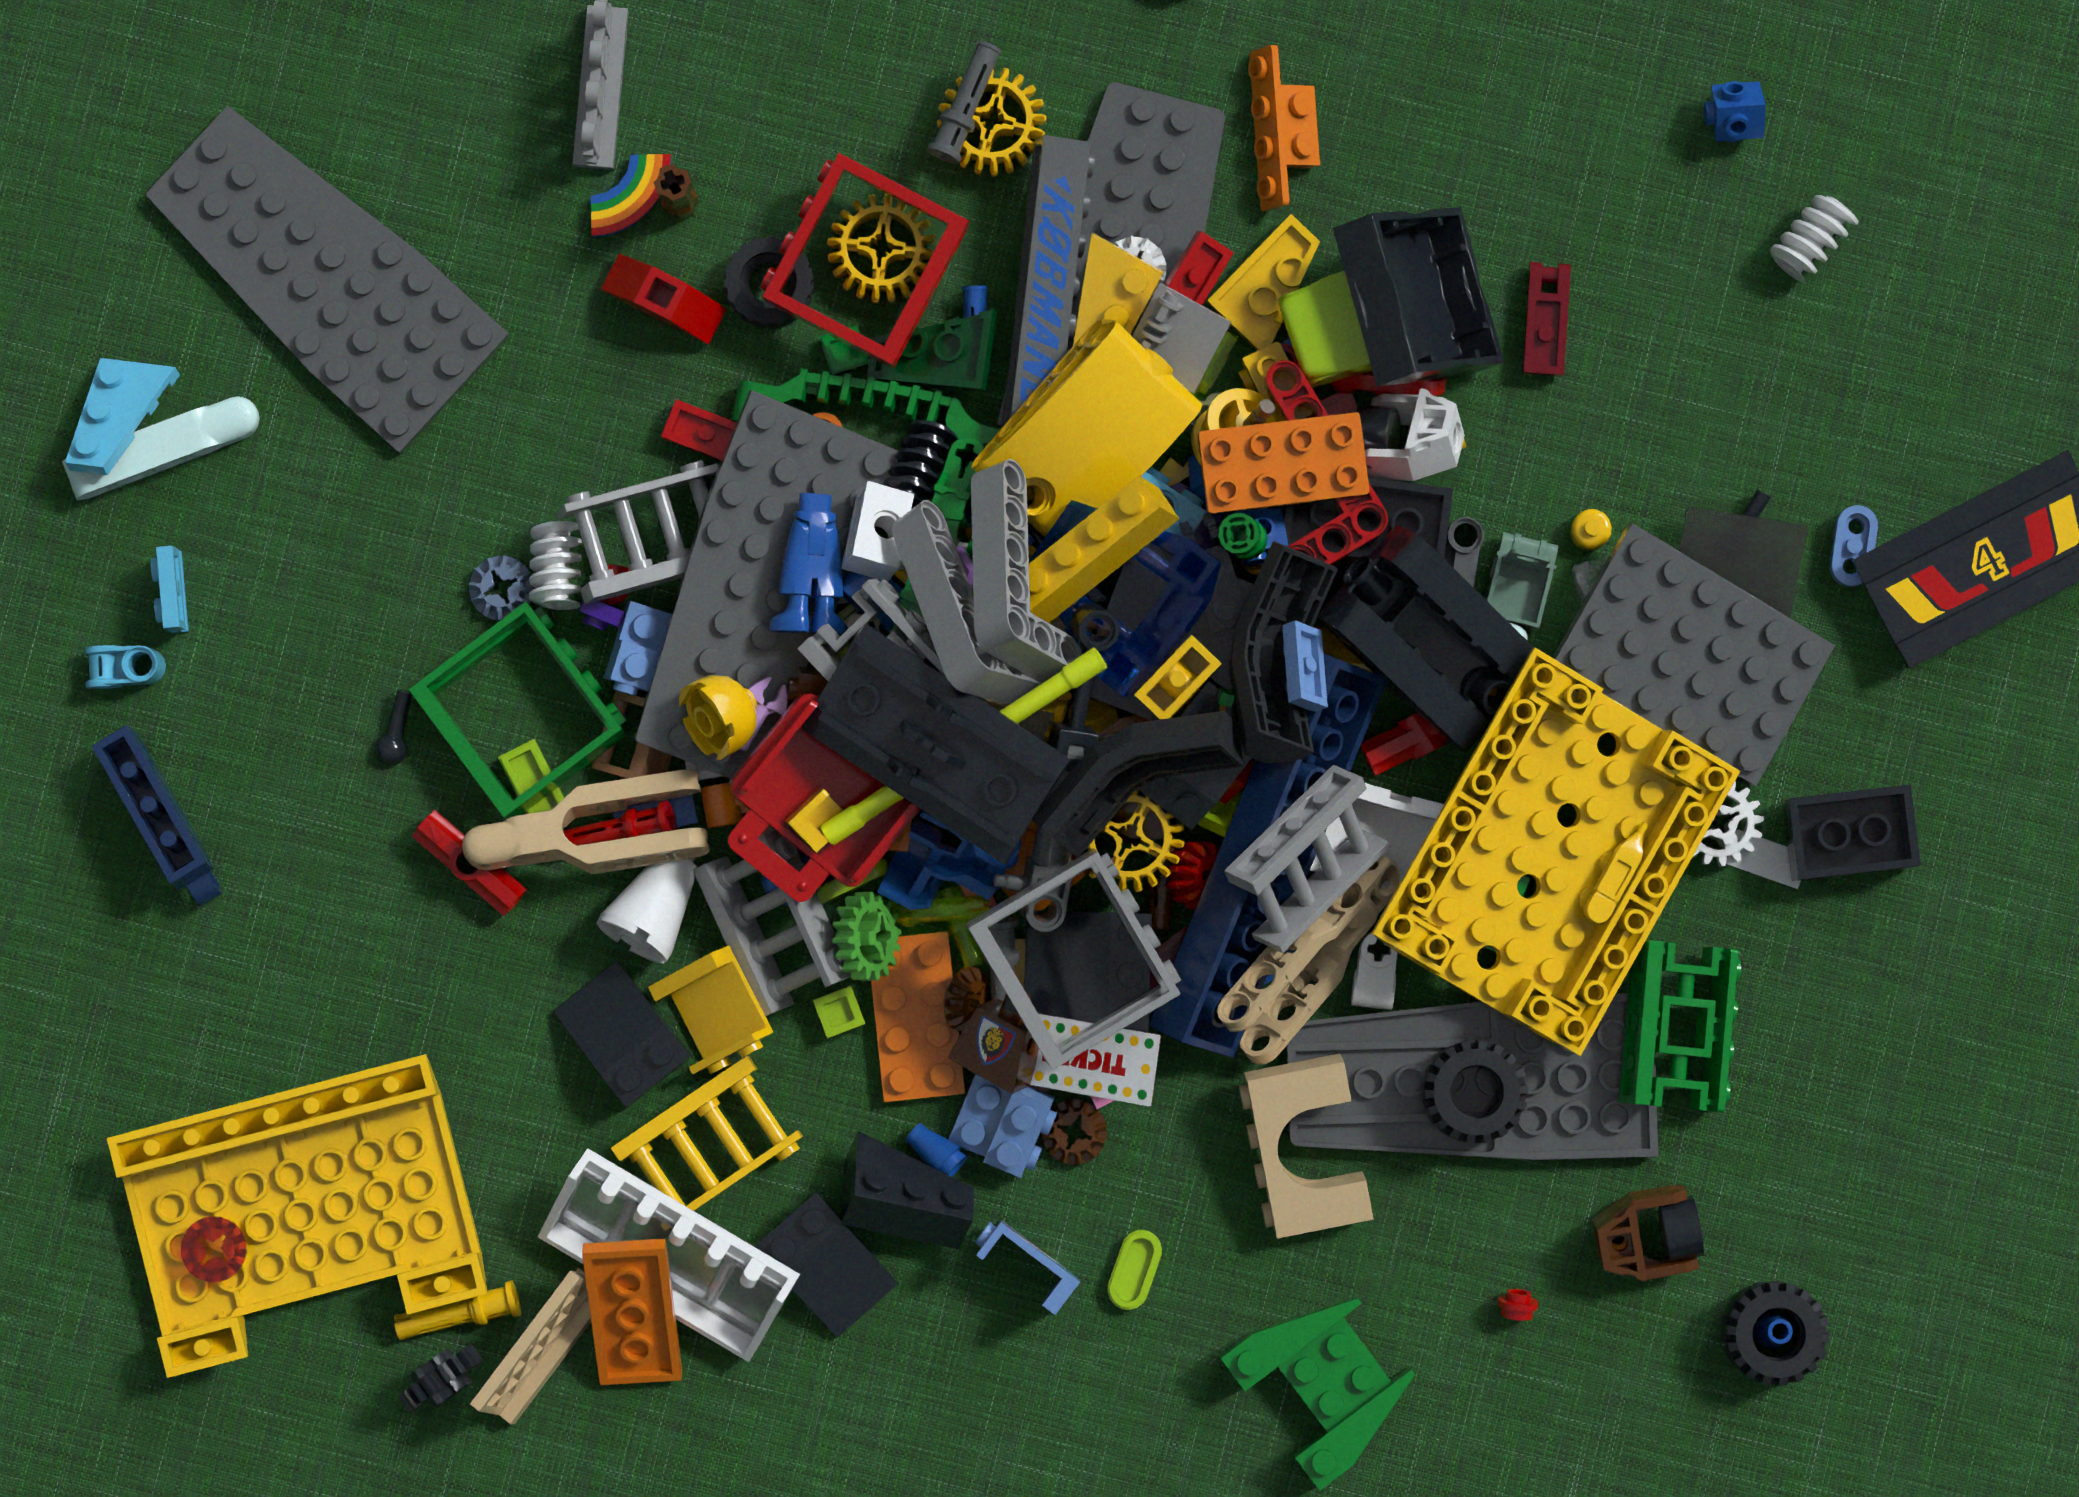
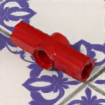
M1416 713L1398 722L1397 727L1366 740L1361 744L1360 749L1373 775L1376 776L1411 758L1416 760L1447 745L1446 741L1448 740Z
M436 810L422 821L412 835L417 842L449 868L456 877L464 881L503 916H506L516 906L528 890L503 868L492 870L478 869L473 874H464L460 869L459 862L462 855H464L462 841L465 835Z

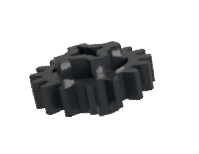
M472 1345L461 1350L455 1356L448 1348L411 1373L409 1376L414 1384L398 1397L409 1413L418 1409L426 1402L434 1409L471 1384L472 1381L467 1374L483 1362V1360Z

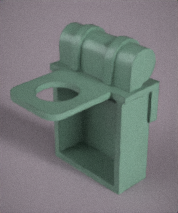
M1503 532L1499 549L1494 556L1489 576L1491 581L1486 600L1508 622L1533 630L1539 629L1553 572L1557 567L1554 564L1558 545L1547 543L1546 540L1542 539L1538 541L1522 537V534L1518 533L1514 535Z

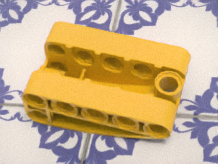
M1101 319L1089 327L980 452L972 463L971 468L977 473L1005 460H1015L1023 469L1027 486H1031L1034 490V500L1027 507L1028 522L1053 545L1136 477L1142 476L1200 412L1202 403L1172 375L1174 372L1172 367L1160 355L1149 348H1144L1116 320Z

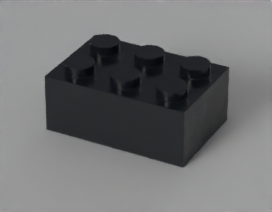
M1911 784L1789 798L1782 801L1792 881L1921 866Z

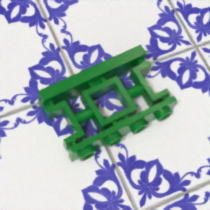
M1646 940L1630 967L1618 1103L1662 1107L1663 1086L1691 1089L1689 1109L1724 1112L1731 1094L1728 1071L1729 1063L1734 1056V1044L1731 1036L1732 1025L1738 1012L1735 990L1736 982L1741 974V962L1738 959L1739 951L1738 949L1703 947L1701 966L1675 964L1676 943ZM1662 971L1679 973L1677 997L1660 995ZM1695 975L1712 976L1710 1000L1693 998ZM1670 1005L1697 1008L1694 1048L1667 1045ZM1655 1053L1672 1054L1670 1078L1653 1077ZM1688 1056L1705 1057L1703 1082L1686 1080Z

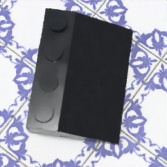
M1033 910V914L1035 915H1042L1047 912L1043 910ZM1066 911L1063 923L1058 928L1048 932L1036 930L1026 921L1024 990L1031 996L1030 1001L1038 1014L1096 1023L1150 991V968L1118 913ZM1134 913L1141 927L1147 924L1151 927L1152 914ZM1149 1013L1123 1029L1148 1033Z

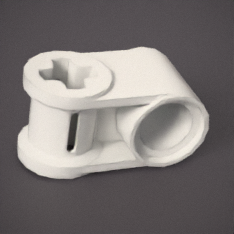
M1370 932L1360 942L1357 969H1355L1351 1005L1392 1010L1396 986L1397 952L1389 947V953L1382 954L1380 960L1375 961L1374 954L1367 952L1368 944L1373 945L1377 940L1371 934L1372 932Z

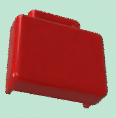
M810 693L801 694L792 702L729 782V790L732 796L749 809L729 834L728 844L730 848L798 902L809 900L828 875H831L839 883L848 887H855L861 884L921 810L903 798L869 820L864 827L835 846L828 841L817 853L808 847L785 820L819 787L824 788L833 801L842 810H845L885 786L801 729L805 720L818 705L816 701L819 697ZM768 825L810 858L800 872L758 839Z

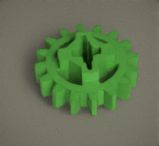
M855 892L854 896H847L845 898L846 907H838L837 909L841 919L840 921L833 922V926L838 932H836V937L832 939V943L837 944L840 950L836 953L835 957L836 960L844 959L842 971L851 972V979L878 981L880 976L889 975L888 966H895L897 963L893 953L894 951L901 950V946L896 941H898V936L902 933L901 929H898L894 923L899 916L898 913H890L892 902L890 900L883 901V895L880 893Z

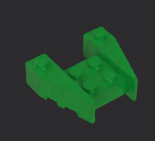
M1352 1297L1327 1307L1251 1331L1219 1355L1245 1392L1278 1367L1325 1429L1323 1432L1293 1454L1319 1491L1355 1464L1415 1376L1414 1372L1407 1367L1390 1380L1344 1319L1347 1314L1362 1304L1357 1297Z

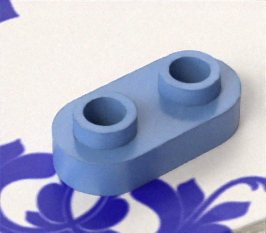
M1861 505L1848 507L1836 519L1829 569L1832 578L1838 584L1845 587H1855L1862 584L1857 571L1854 574H1847L1844 571V561L1853 560L1875 549L1878 521L1875 514L1867 507ZM1851 520H1857L1861 523L1862 531L1860 534L1850 532L1848 525Z

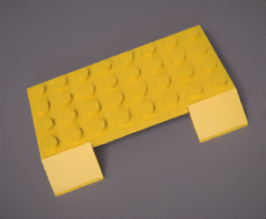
M427 1054L107 1138L116 1178H123L162 1333V1337H158L157 1340L167 1378L248 1357L244 1315L393 1275H397L407 1315L488 1293L479 1239L442 1095Z

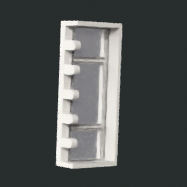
M588 1148L568 1176L538 1235V1238L582 1264L583 1243L666 1239L676 1320L747 1362L751 1360L800 1275Z

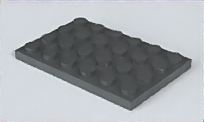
M1628 523L1552 658L1602 687L1604 695L1659 728L1675 731L1740 771L1739 779L1751 786H1757L1835 645L1637 525Z

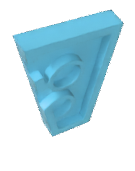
M100 358L65 461L69 470L108 475L134 440V431L146 414L151 416L159 405L157 399L167 385L173 386L180 376L176 367Z

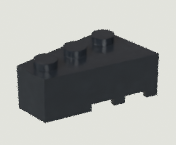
M858 1131L844 1162L841 1224L959 1249L973 1222L974 1188Z

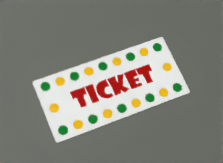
M1039 1014L1056 1045L1094 1024ZM1121 1029L1053 1070L1039 1050L1030 1085L1151 1106L1161 1036Z

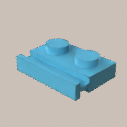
M174 546L156 547L157 557L151 558L152 579L154 582H159L160 598H155L154 600L157 623L163 622V628L170 632L172 631V633L189 632L182 551H179Z

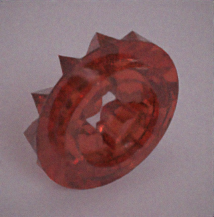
M220 1216L205 1217L196 1221L187 1229L181 1242V1257L185 1267L193 1276L206 1282H221L231 1278L241 1269L247 1256L246 1236L235 1222ZM225 1235L221 1250L229 1259L226 1260L225 1258L215 1256L211 1260H207L206 1263H203L208 1248L200 1238L202 1237L204 1240L214 1242Z

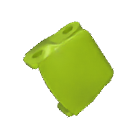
M1345 271L1324 277L1309 286L1278 298L1280 311L1299 367L1312 388L1372 371Z

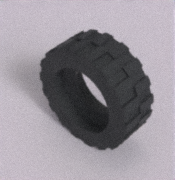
M768 236V238L763 239L758 237L748 244L746 242L742 244L740 249L730 257V263L726 266L724 272V289L732 309L742 320L747 323L750 322L759 328L770 327V329H776L778 326L791 324L792 320L795 319V317L776 307L758 300L752 294L749 287L751 273L756 267L764 263L779 265L784 257L783 254L779 253L784 239L779 240L774 236ZM802 252L789 276V288L785 295L809 307L812 300V292H814L813 273L808 259Z

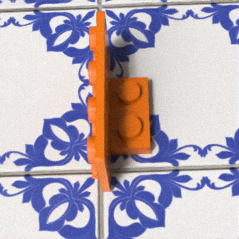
M1357 412L1206 430L1199 432L1197 435L1208 513L1318 502L1333 498L1365 495L1370 491L1361 418Z

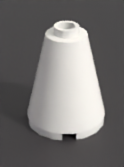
M695 858L646 866L600 914V918L597 921L598 927L615 942L618 943L621 938L624 942L631 945L629 950L656 963L664 964L665 961L667 962L672 955L696 878L693 871L697 868L693 863Z

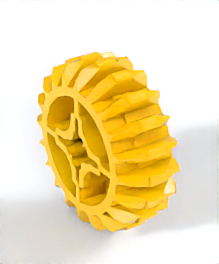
M1007 68L1002 69L1000 79L994 78V70L992 71L984 92L994 91L989 103L983 107H977L972 119L975 121V128L981 134L978 149L965 140L960 153H964L960 161V167L965 169L974 160L976 161L974 171L977 175H981L983 172L984 164L990 165L992 177L998 175L997 164L1004 163L1008 174L1013 173L1014 168L1011 160L1014 158L1020 165L1025 166L1028 163V159L1022 151L1026 150L1033 154L1034 142L1030 139H1038L1045 135L1043 130L1034 126L1045 124L1046 115L1033 114V112L1040 110L1044 106L1043 100L1035 99L1029 101L1035 94L1036 88L1030 85L1021 91L1020 87L1023 85L1024 76L1019 74L1010 83L1008 82L1009 69ZM962 77L956 79V84L958 88L961 84ZM947 89L945 96L953 102L957 92L953 89ZM1006 94L1021 106L1026 124L1016 122V118L1004 112L1003 106ZM941 103L939 111L942 113L945 109H950L952 104ZM998 104V122L1003 121L1004 123L1002 125L995 124L993 130H990L988 139H986V121L980 122L982 118L989 119L991 113L994 112L995 105ZM940 119L937 120L938 128H940V125L942 123ZM1014 134L1021 136L1011 147L998 152H990L994 141L998 137H1013Z
M872 194L868 196L869 208L864 209L859 200L853 201L854 209L857 212L855 216L845 209L840 212L842 219L847 223L846 226L840 223L832 224V230L836 234L841 235V238H828V246L839 249L838 252L828 255V261L834 264L842 262V265L833 271V275L835 278L849 275L843 283V288L846 291L852 289L856 283L859 284L856 293L858 299H863L869 289L872 290L873 303L878 304L880 292L886 291L889 303H894L895 289L900 288L905 298L911 295L907 283L910 281L914 286L918 283L920 277L917 275V272L923 273L927 266L926 263L922 262L923 259L930 260L934 250L926 249L924 246L932 245L936 242L934 234H921L928 230L931 224L928 219L915 223V220L921 214L920 211L913 208L908 214L904 213L907 204L901 201L898 202L896 208L891 207L892 197L888 194L884 196V206H877L876 197ZM879 218L877 229L873 235L851 239L854 232L862 224ZM892 219L900 222L910 231L916 246H908L905 242L897 241L892 237ZM885 230L888 248L893 250L890 254L886 252V257H882L881 266L879 267L876 250L871 249L873 244L878 246L877 241L882 240V234ZM848 251L858 252V255L866 256L872 261V278L864 276L853 266L849 259ZM906 258L913 259L903 273L894 278L884 280L890 263L896 260L905 261Z
M1139 789L1134 791L1125 802L1138 804L1130 820L1120 824L1109 821L1102 829L1105 834L1113 838L1116 844V850L1111 861L1119 872V875L1114 878L1120 879L1118 887L1121 892L1126 889V880H1133L1135 891L1141 892L1142 884L1140 879L1147 877L1151 887H1155L1158 883L1153 872L1158 870L1164 877H1168L1171 872L1163 865L1164 861L1168 860L1171 863L1178 864L1180 860L1177 855L1169 853L1170 848L1184 847V841L1172 839V833H1179L1184 830L1183 824L1170 826L1169 820L1175 817L1169 812L1165 814L1161 809L1162 807L1154 803L1148 796L1138 795ZM1149 810L1157 817L1162 826L1163 846L1154 843L1143 833L1142 824ZM1139 818L1136 826V837L1149 847L1141 844L1134 847L1131 843V848H1126L1123 855L1119 857L1118 854L1122 848V838L1116 832L1110 830L1109 827L1118 831L1124 827L1127 831V826H1132L1135 819ZM1095 840L1087 847L1088 851L1093 848L1097 851ZM1133 851H1142L1157 857L1153 863L1141 870H1120L1126 857ZM1091 870L1089 876L1092 879L1096 878L1094 872Z

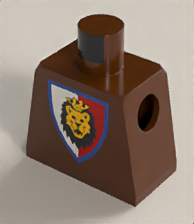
M1005 994L1003 1001L994 998L976 1008L950 1051L948 1059L1013 1094L1030 1086L1039 1048L1008 995Z

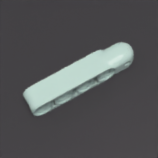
M237 396L210 406L196 408L135 431L134 440L108 475L70 471L65 464L66 459L62 463L76 500L88 499L248 438L256 431L259 425V411L250 400Z

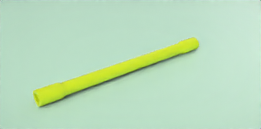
M1093 647L1065 665L1059 673L1009 704L1000 712L1016 723H1020L1069 690L1078 688L1107 669V665L1100 653ZM885 785L861 802L849 806L821 824L822 832L827 840L835 846L864 827L869 820L904 797Z

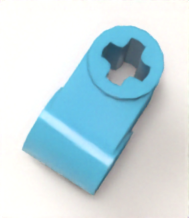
M103 645L84 647V653L89 656L90 680L86 681V689L121 688L122 686L150 685L158 682L165 673L166 663L161 653L146 646ZM148 654L152 660V668L146 675L139 676L135 669L136 661L142 655Z

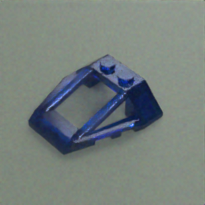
M1071 500L1031 556L1029 563L1098 508ZM1164 531L1150 542L1176 554L1170 563L1146 546L1133 556L1134 559L1169 584L1135 632L1117 620L1119 635L1116 642L1107 652L1105 650L1098 651L1104 659L1107 669L1096 676L1123 697L1128 696L1151 678L1173 655L1212 599L1221 562L1190 538ZM1082 596L1071 607L1077 610L1078 607L1086 603L1094 602ZM1069 607L1059 615V618L1066 627L1065 631L1067 634L1072 636L1079 645V640L1073 635L1071 630V618L1074 611ZM1095 618L1091 620L1096 625L1103 628L1102 618ZM1086 628V634L1088 636H1093L1090 633V631Z

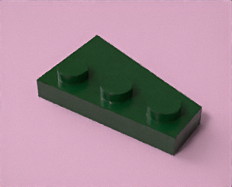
M990 309L979 312L978 315L962 319L957 317L933 326L916 327L895 368L892 369L869 357L867 377L876 378L881 382L892 380L901 384L986 392L997 311ZM890 334L874 337L872 340L884 346Z

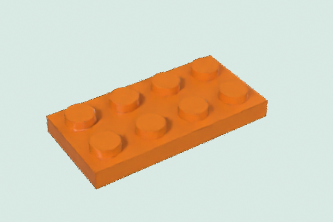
M948 931L899 936L896 943L901 946V950L894 951L893 953L897 962L896 965L888 966V976H880L878 981H871L884 1102L965 1094L963 1068L961 1065L948 1059L950 1051L959 1038V1031L952 1029L947 1024L944 1015V997L947 987L953 978Z
M666 1239L583 1243L582 1257L600 1385L681 1381L682 1364Z

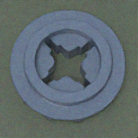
M504 555L487 558L473 571L468 585L471 602L484 616L500 621L525 601L530 605L529 593L534 589L529 582L531 573L517 559ZM495 572L504 582L517 579V582L512 583V586L507 589L510 602L508 604L499 594L485 596L495 586L493 581L495 579L493 573Z

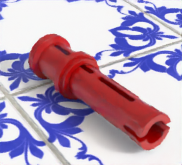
M661 801L658 803V807L641 811L631 808L624 812L622 817L563 830L570 842L579 846L677 830V823L671 804L668 801Z

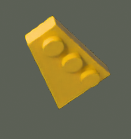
M1290 214L1207 300V304L1220 316L1231 321L1230 326L1257 351L1272 344L1283 322L1278 298L1298 290L1320 241Z

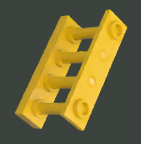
M745 1056L611 1147L619 1161L629 1157L632 1163L637 1162L654 1188L686 1206L650 1153L653 1150L649 1144L651 1141L662 1134L666 1140L671 1139L706 1191V1193L686 1206L695 1211L774 1156L781 1162L800 1149L796 1141L801 1139L803 1135L797 1130L787 1137L752 1085V1082L755 1080L751 1074L757 1070V1067L749 1056ZM729 1088L734 1094L739 1093L774 1145L754 1160L718 1108V1105L721 1103L717 1097ZM694 1112H697L700 1117L705 1116L740 1168V1170L722 1182L718 1181L684 1130L687 1126L683 1120ZM664 1221L661 1223L665 1230L671 1227V1225Z

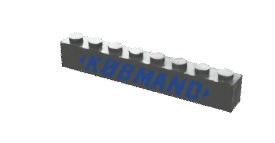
M1043 135L1034 141L1001 428L1066 355L1068 338H1073L1075 333L1076 315L1071 314L1073 298L1078 297L1081 286V276L1076 274L1077 259L1082 258L1086 242L1085 234H1080L1082 218L1087 217L1090 208V195L1085 194L1087 178L1092 177L1095 165V156L1090 154L1091 142Z

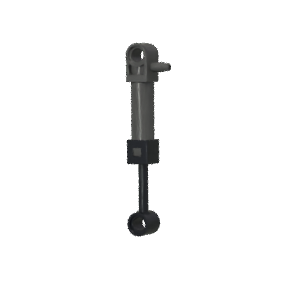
M1086 603L1078 607L1072 615L1071 630L1073 635L1079 640V646L1083 647L1082 654L1093 647L1097 651H1104L1116 642L1119 635L1118 622L1101 605ZM1095 618H1102V630L1097 635L1088 636L1086 634L1088 623ZM1093 678L1075 688L1069 722L1053 721L1051 724L1048 744L1072 760L1053 786L1043 804L1089 749L1098 743L1099 734L1090 726H1085ZM1037 825L1032 857H1026L1023 876L996 874L993 877V885L1004 890L1020 892L1069 863L1072 853ZM1072 879L1019 909L1021 915L1034 929L1048 932L1058 928L1063 923L1066 916ZM1042 899L1050 900L1051 905L1046 913L1042 915L1033 914L1034 906L1038 901Z

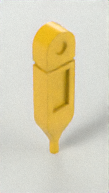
M1642 822L1638 831L1621 842L1614 850L1593 889V893L1590 894L1585 903L1584 915L1590 922L1603 923L1611 917L1617 906L1616 903L1619 902L1642 860L1643 834L1648 827L1647 823Z

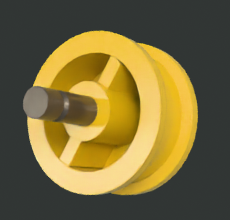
M1242 388L1224 391L1211 402L1208 409L1195 422L1191 433L1193 452L1201 465L1197 436L1201 431L1285 421L1277 406L1258 392Z

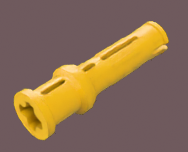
M512 1280L507 1281L504 1287L488 1290V1293L408 1315L407 1313L394 1315V1321L396 1322L394 1324L399 1340H404L416 1335L464 1323L474 1322L476 1325L479 1324L481 1326L487 1324L489 1319L512 1314L513 1317L521 1316L520 1301L515 1284Z

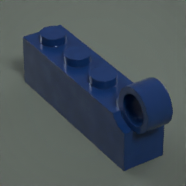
M125 725L92 745L91 747L169 883L178 890L187 886L191 895L200 906L223 894L218 881L211 871L214 867L139 734Z

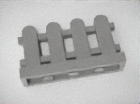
M595 0L594 5H587L573 153L574 167L614 170L629 11L628 8L612 7L608 0Z

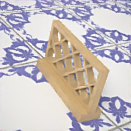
M577 1268L575 1272L570 1271L472 1400L471 1406L479 1412L500 1415L510 1424L514 1425L591 1323L585 1272L583 1269Z

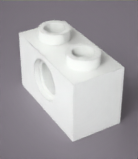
M871 481L865 483L856 495L841 569L879 580H886L887 582L897 570L902 571L905 566L894 540L891 526L896 520L911 510L914 494ZM874 527L884 529L889 539L880 537Z

